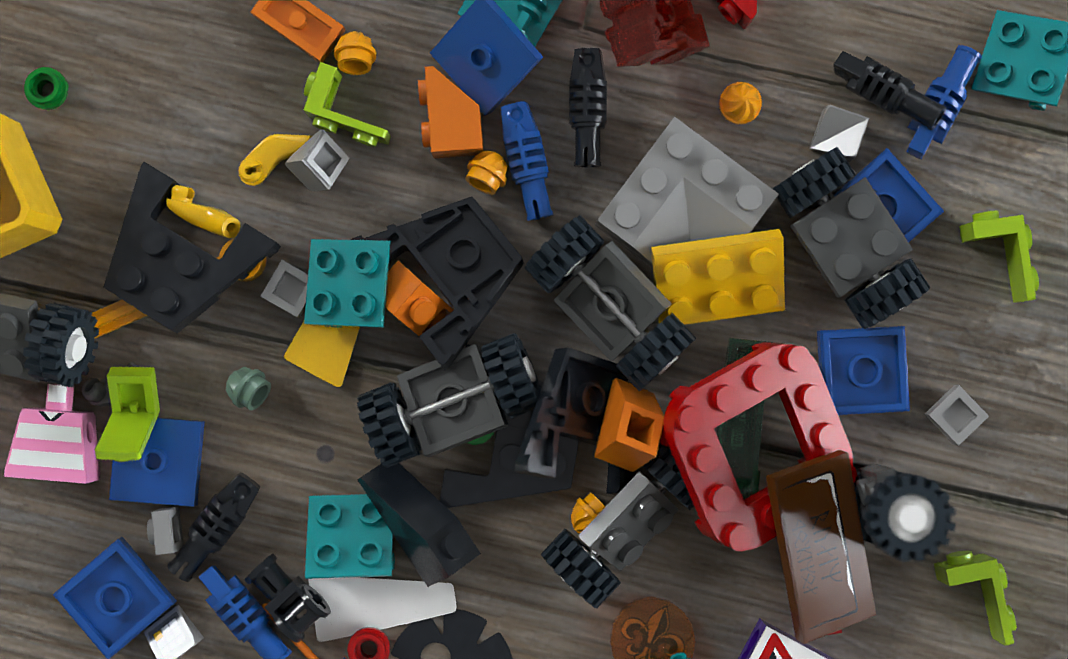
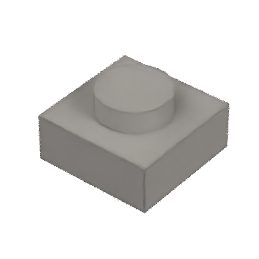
M281 260L260 297L300 318L306 306L308 274Z
M954 385L924 414L953 445L957 446L989 417L960 385Z
M164 507L152 511V519H149L147 523V536L149 543L155 545L156 555L170 554L180 550L184 546L180 507Z

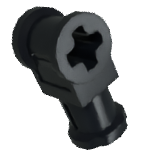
M272 553L244 580L247 584L253 583L270 601L264 608L271 614L281 632L293 642L299 643L304 639V632L320 617L326 618L331 613V610L325 599L299 576L292 581L276 563L277 557ZM303 609L307 610L301 618H297V615Z

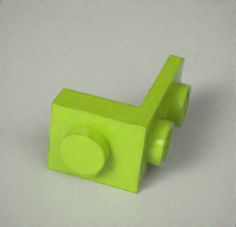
M320 62L317 73L312 71L309 74L304 88V96L308 98L303 111L311 119H314L312 125L336 134L338 128L354 133L352 136L353 140L370 147H376L378 142L388 145L391 136L387 130L330 111L342 75L337 67Z
M998 210L972 215L973 222L959 226L962 243L1003 237L1013 302L1017 303L1036 299L1035 291L1039 287V277L1035 267L1031 266L1029 249L1032 247V233L1030 227L1025 224L1023 215L1000 218Z
M111 367L107 374L112 414L95 449L96 459L114 460L117 462L139 460L143 455L160 412L155 367Z
M972 551L949 553L946 555L947 561L934 563L937 580L948 586L980 580L992 638L1004 646L1014 644L1012 631L1016 630L1017 625L1012 608L1006 605L1003 589L1007 588L1008 580L1002 564L998 563L996 558L986 554L973 555Z

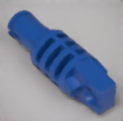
M957 46L955 54L942 77L934 79L925 93V96L941 105L947 106L946 112L932 131L911 119L908 128L916 133L906 153L921 160L932 140L942 144L967 99L965 87L977 64L982 59V55L968 46Z
M526 101L502 106L504 146L512 180L521 187L527 221L553 216L544 180L548 178L549 169L540 131L530 107Z
M212 565L199 576V579L212 594L205 601L239 641L242 640L243 643L248 641L262 659H286L292 653L268 625L270 621L268 616L270 615L236 575L227 580L215 565Z

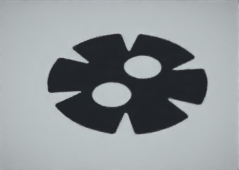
M460 609L444 615L443 634L440 633L432 618L412 622L401 633L391 652L393 656L399 659H421L422 650L428 644L441 643L449 650L451 659H513L501 633H496L480 644H477L487 620L479 615Z

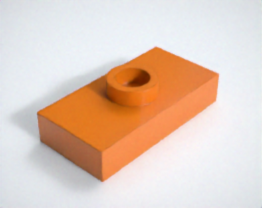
M258 0L251 10V14L319 63L324 62L346 31L342 24L307 0Z

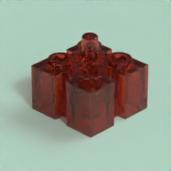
M600 0V8L604 17L613 22V26L607 28L605 36L608 42L611 43V49L615 55L618 67L640 66L649 61L651 65L673 64L710 47L702 15L694 14L691 0Z

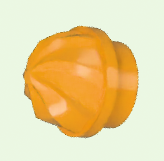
M352 31L342 35L334 48V57L338 61L337 66L339 70L347 74H366L371 70L372 63L376 60L377 53L372 46L371 38L365 36L362 32Z
M746 82L730 84L724 89L719 99V108L724 118L738 125L753 121L760 113L762 107V98L759 91L753 85Z
M482 151L469 161L467 165L469 172L465 179L475 189L494 195L498 188L504 187L507 182L506 172L508 165L499 153Z
M592 492L583 500L579 497L573 507L571 523L574 530L579 534L606 507Z

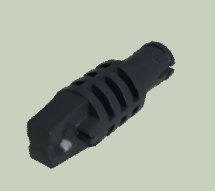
M578 48L574 51L569 82V124L571 129H575V167L588 168V165H591V167H601L600 130L604 129L607 124V81L600 48Z
M842 51L833 64L834 73L848 82L846 85L848 90L875 104L877 107L886 110L891 115H897L901 112L932 131L946 112L947 106L941 105L914 90L915 84H913L912 80L903 77L898 72H894L891 68L882 65L868 56L863 61Z
M240 472L218 494H215L189 527L188 536L190 538L174 559L168 563L167 567L170 572L175 575L182 565L188 562L178 578L189 582L208 555L220 551L246 518V513L261 486Z

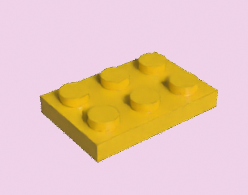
M780 229L651 247L654 285L672 303L657 318L658 324L671 313L686 325L785 311L784 237Z

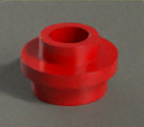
M365 627L356 631L350 638L347 647L349 659H388L391 650L390 641L386 634L374 627ZM366 641L374 642L377 646V652L373 655L365 654L362 650V644Z

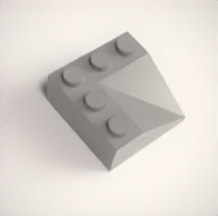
M674 117L603 211L595 226L653 269L651 247L750 233L779 194Z

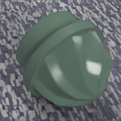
M242 367L229 375L226 382V392L232 403L239 408L246 407L249 410L257 409L266 400L271 390V383L265 379V374L259 369L253 370Z

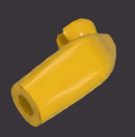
M269 135L241 162L238 171L241 181L250 186L261 184L281 161L289 159L312 135Z
M180 185L172 187L171 198H166V205L174 214L190 224L226 238H235L241 227L238 219L222 209L192 203L195 196L193 188Z

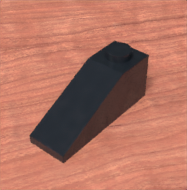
M400 463L390 467L380 464L357 479L427 587L449 578L481 554L458 518Z

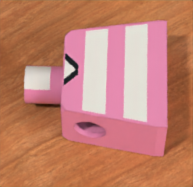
M48 384L45 408L34 407L21 410L5 466L4 477L84 484L99 480V460L96 459L95 454L98 444L96 417L94 412L72 410L74 387Z

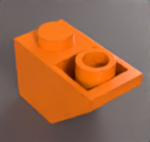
M434 66L425 67L426 80H418L420 106H428L429 122H421L423 148L431 147L434 159L478 155L484 151L479 105Z
M399 260L388 271L385 307L418 336L453 312V308Z
M618 378L612 380L594 457L631 472L636 471L656 457L664 414L654 393L645 389L638 391L633 384Z

